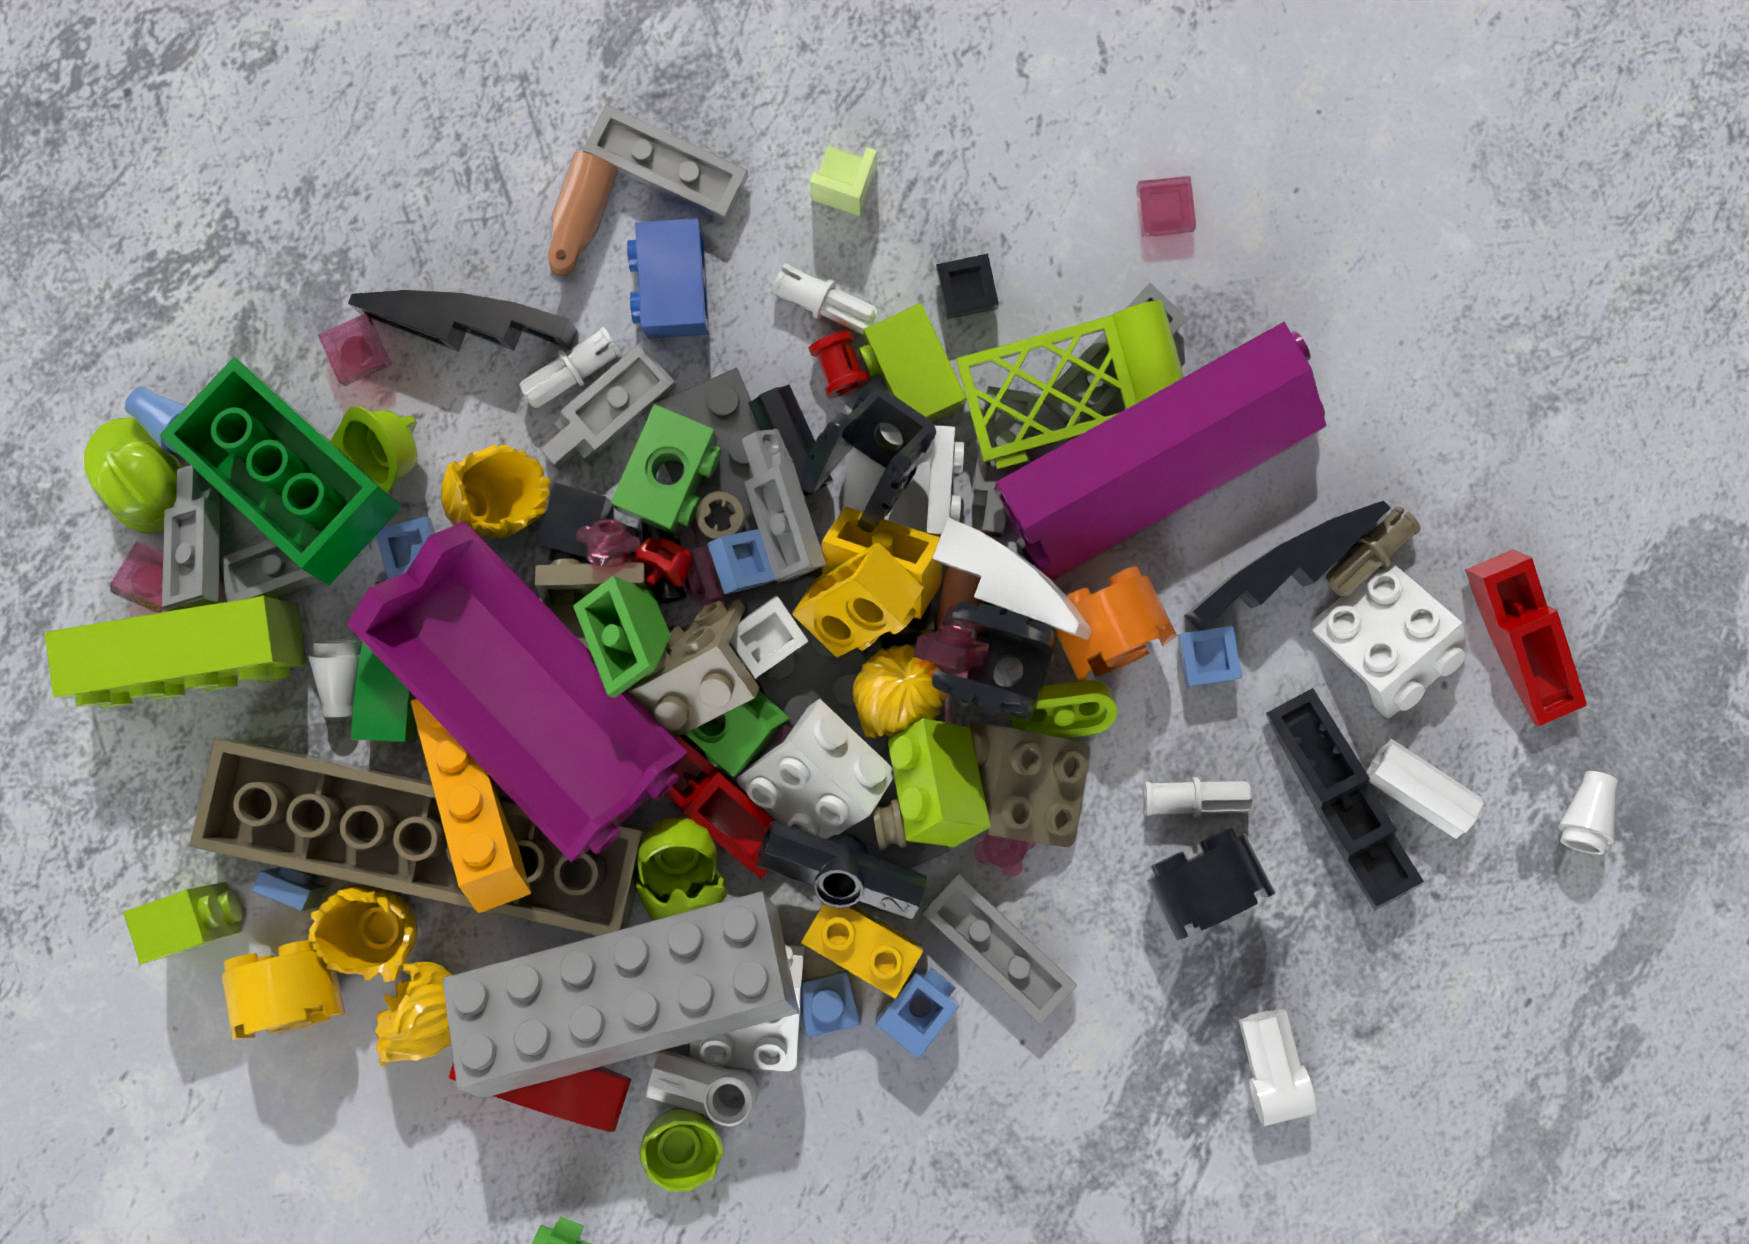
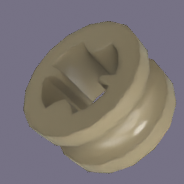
M717 491L708 494L700 501L696 509L698 527L706 537L712 540L722 536L741 533L745 526L746 515L744 508L738 499L728 492ZM718 503H722V507L725 510L728 505H731L736 512L729 517L731 527L724 531H720V527L717 524L713 529L709 528L707 520L713 516L711 507Z
M898 799L891 800V804L888 807H881L877 803L872 813L880 852L887 851V847L890 844H898L900 848L907 847Z

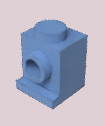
M915 968L909 975L897 998L892 997L885 1008L876 1016V1026L919 1059L959 1008L958 1001L951 996L956 987L933 968H930L925 975ZM917 996H923L930 1002L929 1010L923 1015L913 1013L909 1007L912 999Z

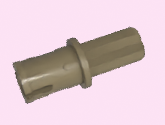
M1396 506L1391 510V513L1368 535H1363L1355 543L1356 547L1326 574L1325 581L1332 591L1340 597L1350 596L1378 568L1382 570L1390 566V558L1394 553L1420 532L1421 527L1416 518L1409 511L1401 517L1404 513V508Z

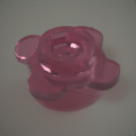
M600 520L595 522L592 527H582L577 531V540L586 543V558L598 566H620L629 560L630 552H635L640 548V540L627 532L628 527L626 524L616 520Z
M985 835L983 841L975 845L974 855L980 863L990 862L1000 867L1005 876L1015 877L1023 870L1022 860L1027 850L1032 849L1036 843ZM1004 840L1010 843V848L1006 851L1000 848V843Z

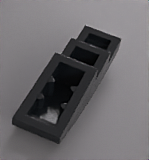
M419 290L352 293L348 304L362 316L457 352L460 350L466 333L515 351L522 332L569 350L578 332L568 318L516 302L465 293Z
M1384 500L1332 518L1270 549L1225 579L1184 616L1198 630L1208 627L1238 597L1252 609L1262 605L1290 576L1302 587L1315 583L1391 507Z
M1312 688L1266 712V717L1307 796L1373 910L1375 911L1422 886L1424 883L1422 877L1395 836L1396 827L1368 784L1370 777L1315 690Z

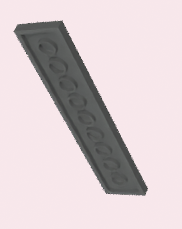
M734 368L654 404L715 430L718 437L716 446L722 448L721 456L710 478L702 476L695 495L701 497V500L708 494L717 491L728 492L735 496L744 508L746 520L742 532L757 530L758 526L744 486V482L750 479V464L742 439L756 431H760L748 405V402L752 400L738 368ZM654 404L642 413L645 421H647ZM678 461L665 462L664 464L672 483H677L684 474V465ZM722 503L712 506L713 516L707 520L708 527L713 529L717 524L720 527V531L730 528L729 517L736 513L735 509L728 505L725 510L722 507ZM695 514L691 526L725 605L735 599H740L745 606L741 621L777 596L808 640L803 646L757 677L765 696L790 717L781 729L784 740L805 710L811 704L821 699L892 767L887 741L889 738L885 734L881 737L878 735L877 739L866 737L853 701V684L858 674L862 671V665L866 663L862 651L855 648L837 658L792 615L813 581L823 575L822 567L791 581L778 583L774 580L760 587L724 594L707 544L713 540L706 537L698 527ZM894 778L878 802L881 807H888L891 804V800L898 799ZM873 813L840 833L851 835L861 840L867 848L868 855L907 869H911L949 852L948 846L906 841L907 847L900 848L898 844H890L887 847V851L880 852Z

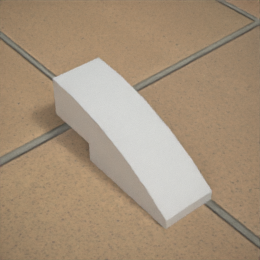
M951 518L947 519L932 559L953 569L981 578L974 595L975 598L992 606L1023 614L1036 622L1089 640L1092 629L1075 605L1050 578L1024 557L981 531Z

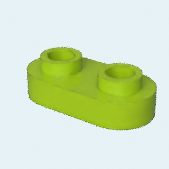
M1086 680L1043 686L1037 708L1030 721L1010 715L1009 718L1013 729L1060 738L1094 735L1105 731L1115 722L1118 710L1113 692L1109 686L1100 681Z

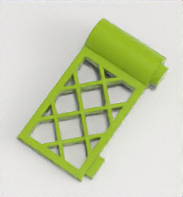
M1162 300L1141 303L1118 311L1113 315L956 358L983 461L986 463L994 460L997 470L1028 462L1026 451L1076 438L1117 415L1113 414L1104 417L1085 406L1100 380L1120 391L1126 410L1184 377ZM1103 331L1109 353L1099 370L1071 355L1081 337ZM1072 340L1066 351L1055 346V344ZM1044 348L1061 358L1047 384L1020 370L1030 351ZM1019 355L1014 366L1002 360ZM1111 361L1116 379L1104 373ZM992 362L1009 372L995 399L975 388L970 368ZM1067 362L1094 376L1080 403L1052 388ZM1015 376L1042 391L1028 417L1001 403ZM1048 394L1075 409L1066 428L1051 431L1033 421ZM978 398L991 405L984 418ZM996 409L1024 424L1014 442L991 448L986 427ZM1081 413L1093 419L1092 421L1074 425ZM1029 427L1041 433V435L1023 439Z

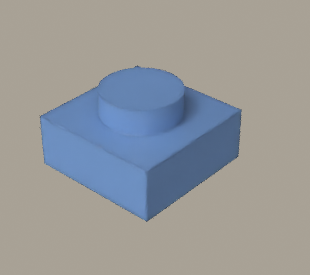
M424 516L382 528L376 535L387 579L407 572L429 535L435 533L431 518Z
M759 529L722 536L707 543L724 594L760 587L775 580Z
M1233 625L1177 635L1186 687L1242 678Z
M277 867L261 870L252 891L299 911H305L319 906L326 887L311 881L313 873Z
M847 970L802 981L800 1007L808 1038L860 1025L858 1009Z

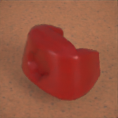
M655 537L646 539L636 550L634 556L635 563L644 562L647 572L650 573L645 582L653 587L660 577L669 581L675 587H682L693 561L691 554L684 547L670 540Z

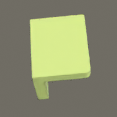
M828 146L819 172H813L809 182L811 199L821 204L861 216L877 171V150L866 147L863 157Z

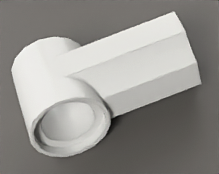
M1283 1009L1263 1011L1240 1019L1239 1024L1253 1078H1249L1251 1096L1262 1126L1316 1114L1317 1102L1305 1067L1303 1065L1300 1066L1287 1011Z
M663 1050L659 1052L652 1069L646 1097L696 1111L697 1113L709 1116L713 1122L721 1126L731 1127L740 1124L748 1117L758 1099L759 1087L754 1076L743 1068L727 1069ZM725 1084H733L739 1087L744 1094V1105L739 1108H729L724 1105L719 1097V1087Z

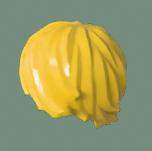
M494 444L485 449L468 453L467 457L458 463L453 461L449 465L447 464L441 486V503L445 511V517L450 520L452 525L466 522L481 538L488 540L494 538L503 539L526 528L546 512L545 507L548 505L546 498L550 494L547 487L550 485L551 480L544 476V467L539 463L538 459L526 456V451L510 448L508 444L500 446Z
M904 644L902 646L892 645L887 649L879 650L862 665V671L858 674L853 684V701L866 737L877 739L878 735L881 737L885 734L888 738H891L922 718L935 720L941 714V707L945 704L949 694L940 692L932 685L934 670L942 671L938 668L939 662L936 659L929 657L928 653L924 652L921 648Z
M363 884L349 885L339 890L338 893L329 896L328 901L320 906V910L311 912V919L314 920V923L309 929L308 941L313 942L314 947L317 948L316 956L324 958L327 964L326 969L345 974L356 973L364 975V979L370 981L379 974L383 976V980L386 982L395 981L418 937L417 919L410 911V904L403 901L402 897L397 895L395 891Z
M414 962L403 965L404 973L410 975L411 980H402L401 983L395 984L396 998L390 996V994L384 996V1000L390 1009L378 1012L376 1016V1021L378 1022L375 1029V1034L378 1036L376 1052L379 1053L380 1066H386L388 1062L401 1060L417 1061L431 1057L451 1045L443 978L452 976V974L442 965L434 962Z

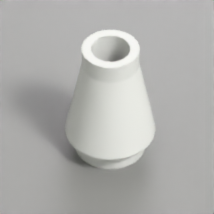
M329 639L314 641V654H310L308 657L322 706V716H352L360 657L357 640Z
M1597 771L1585 772L1583 782L1558 826L1563 832L1560 840L1562 844L1584 853L1605 854L1607 844L1614 843L1617 778Z

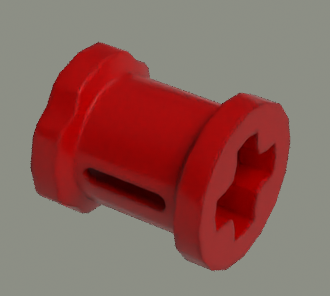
M849 330L831 334L817 340L808 347L810 355L817 357L828 385L824 389L827 398H835L854 392L871 381L868 372H862L851 346L854 337Z

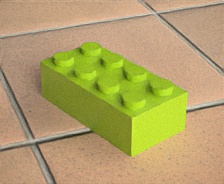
M266 596L44 632L53 697L75 699L76 707L99 705V708H113L133 704V698L152 697V700L185 696V689L204 688L205 691L231 689L238 687L237 678H239V681L257 679L258 683L280 681L291 678L290 669L307 666L298 604Z

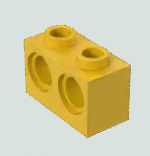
M878 542L817 577L792 615L838 658L855 648L861 651L867 649L880 635L888 631L896 634L904 629L916 614L913 605L924 589V586Z
M823 903L801 941L805 946L895 999L923 953L921 943L855 904L849 907L838 908Z

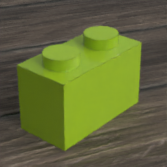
M922 303L916 304L863 329L866 345L858 348L861 358L871 377L880 374L889 393L921 413L932 423L965 408L966 395Z
M922 718L887 740L906 841L955 847L991 828L970 727Z
M226 882L186 889L123 911L140 965L180 954L242 932L239 923L242 919V907L234 891L228 889Z

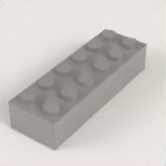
M763 891L443 978L456 1085L458 1089L479 1098L489 1097L799 1014L778 910Z

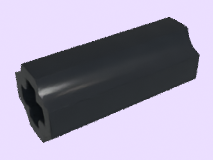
M790 384L782 387H775L760 394L757 398L748 402V405L760 431L779 430L787 451L793 460L792 463H794L800 482L804 474L802 468L815 443V439ZM831 474L822 483V485L818 488L817 491H820L827 485L833 483ZM802 488L804 497L811 495Z

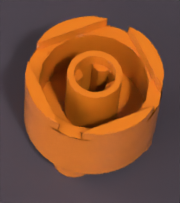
M1137 566L1127 568L1108 579L1110 586L1091 594L1088 588H1083L1067 595V598L1075 605L1092 629L1089 640L1054 628L1078 681H1085L1091 670L1095 678L1129 665L1149 654L1145 644L1159 639L1163 647L1177 636L1149 576L1141 575Z

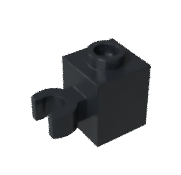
M555 482L537 544L551 551L550 561L574 559L580 562L585 560L597 564L602 543L636 552L642 532L638 531V528L609 521L613 506L611 500L606 496Z

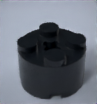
M1233 827L1225 829L1199 842L1203 852L1188 860L1184 852H1178L1150 866L1155 876L1148 879L1147 882L1176 940L1189 937L1184 928L1188 924L1192 923L1194 929L1200 927L1201 931L1257 905L1258 901L1254 895L1257 891H1259L1261 897H1271L1276 893L1245 833L1237 836Z

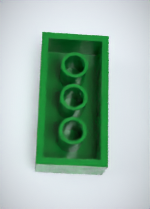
M235 357L222 368L159 435L302 570L328 586L332 584L403 507L271 386Z

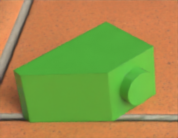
M612 576L573 605L608 696L616 698L657 667L671 635L652 591Z

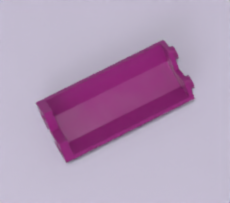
M1284 321L997 481L994 491L1020 535L1016 542L1026 560L1053 582L1327 426L1324 417L1325 409L1319 398L1312 368L1308 363V360L1311 358L1310 351L1302 336L1296 331L1291 333Z
M466 522L429 535L407 572L369 587L347 622V625L570 862L590 849L596 855L601 853L619 836L621 831L618 826L650 796L655 800L658 799L679 779L674 770L688 752L628 690H625L616 698L607 695L593 656L588 648Z

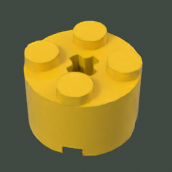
M303 940L279 946V957H274V955L258 957L257 953L223 961L225 972L221 974L233 1041L256 1038L255 1032L263 1030L276 1034L331 1020L332 1016L345 1015L338 972L326 969L327 964L324 958L316 956L317 948L314 947L312 942Z

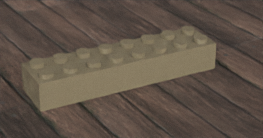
M214 739L189 847L474 908L458 886L431 781L238 739ZM498 796L507 823L518 845L531 894L487 911L599 936L628 928L636 894L634 881L639 874L637 865L638 848L650 828L622 822L618 826L621 831L619 836L601 853L596 855L590 849L570 862L511 798Z

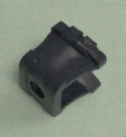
M869 387L864 390L858 397L852 409L853 411L849 415L838 413L827 424L824 431L817 437L810 450V454L806 458L802 468L804 474L800 480L801 487L813 495L853 447L883 466L886 470L880 478L857 524L859 528L868 533L874 531L885 516L890 513L902 490L908 487L916 473V464L922 452L926 453L937 432L934 424L896 396L878 387ZM880 423H888L896 427L901 433L903 443L896 445L887 441L880 431Z
M967 602L958 603L954 608L952 617L973 629L980 637L967 678L934 670L932 677L933 687L940 692L950 694L956 700L974 706L980 705L981 708L1000 713L1009 711L1010 716L1030 721L1037 708L1055 647L1053 631L1045 624L1033 622L1030 617L1010 610L1006 612L1002 608L981 603L979 607ZM1006 657L1018 659L1023 667L1021 679L1010 687L1000 686L994 679L996 664Z

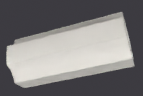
M1392 739L1387 744L1381 746L1372 758L1366 771L1370 777L1369 783L1455 839L1471 828L1477 820L1480 809L1484 805L1483 799Z

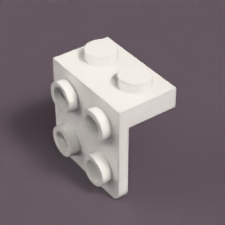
M935 426L937 431L928 451L926 453L922 452L916 464L917 470L908 487L902 490L892 510L885 516V520L937 537H941L948 518L960 522L961 495H951L952 474H962L964 442H954L955 427ZM881 431L883 437L890 443L896 445L903 443L901 433ZM855 447L846 455L843 509L846 506L863 512L886 469Z
M1391 562L1390 566L1384 570L1378 568L1350 596H1341L1317 616L1311 625L1314 635L1367 683L1373 706L1388 720L1399 710L1406 711L1417 704L1424 695L1425 688L1441 675L1445 677L1455 672L1461 666L1468 653L1463 622Z
M819 699L805 710L784 742L746 767L737 777V783L756 805L767 811L778 823L827 839L842 833L870 816L894 778L893 768Z
M785 945L799 1014L691 1042L690 1058L720 1067L791 1071L795 1069L798 1058L800 997L805 946Z

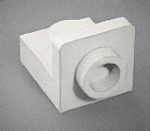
M775 596L739 621L729 645L750 675L756 679L803 646L808 640L781 600Z

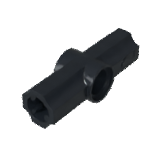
M775 821L770 822L755 863L757 867L814 886L816 896L829 906L842 908L859 902L907 920L914 918L926 888L927 875L868 855L866 846L854 836L838 834L823 839Z

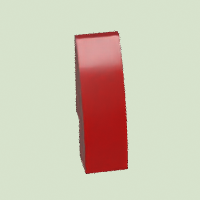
M1512 549L1465 569L1487 631L1533 723L1537 726H1542L1588 706L1558 610L1547 606L1533 558Z
M683 735L675 738L688 754L674 770L679 779L664 795L675 803L686 817L694 820L699 826L707 828L712 839L758 878L762 879L768 870L755 866L757 854L769 823L777 821L762 807L756 805L749 798L748 794L724 771L714 767L707 760L705 754Z
M453 1062L448 1078L456 1081ZM601 1066L492 1096L570 1122L607 1132H615L632 1078Z

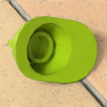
M361 406L350 407L344 414L340 425L330 440L388 493L396 482L413 469L417 462V448L412 435L417 424L416 419L413 416L399 417L390 410L369 411Z
M134 418L113 419L101 425L89 438L84 452V471L90 484L112 514L129 529L142 533L163 532L164 513L166 509L172 508L177 500V470L184 468L174 454L165 453Z

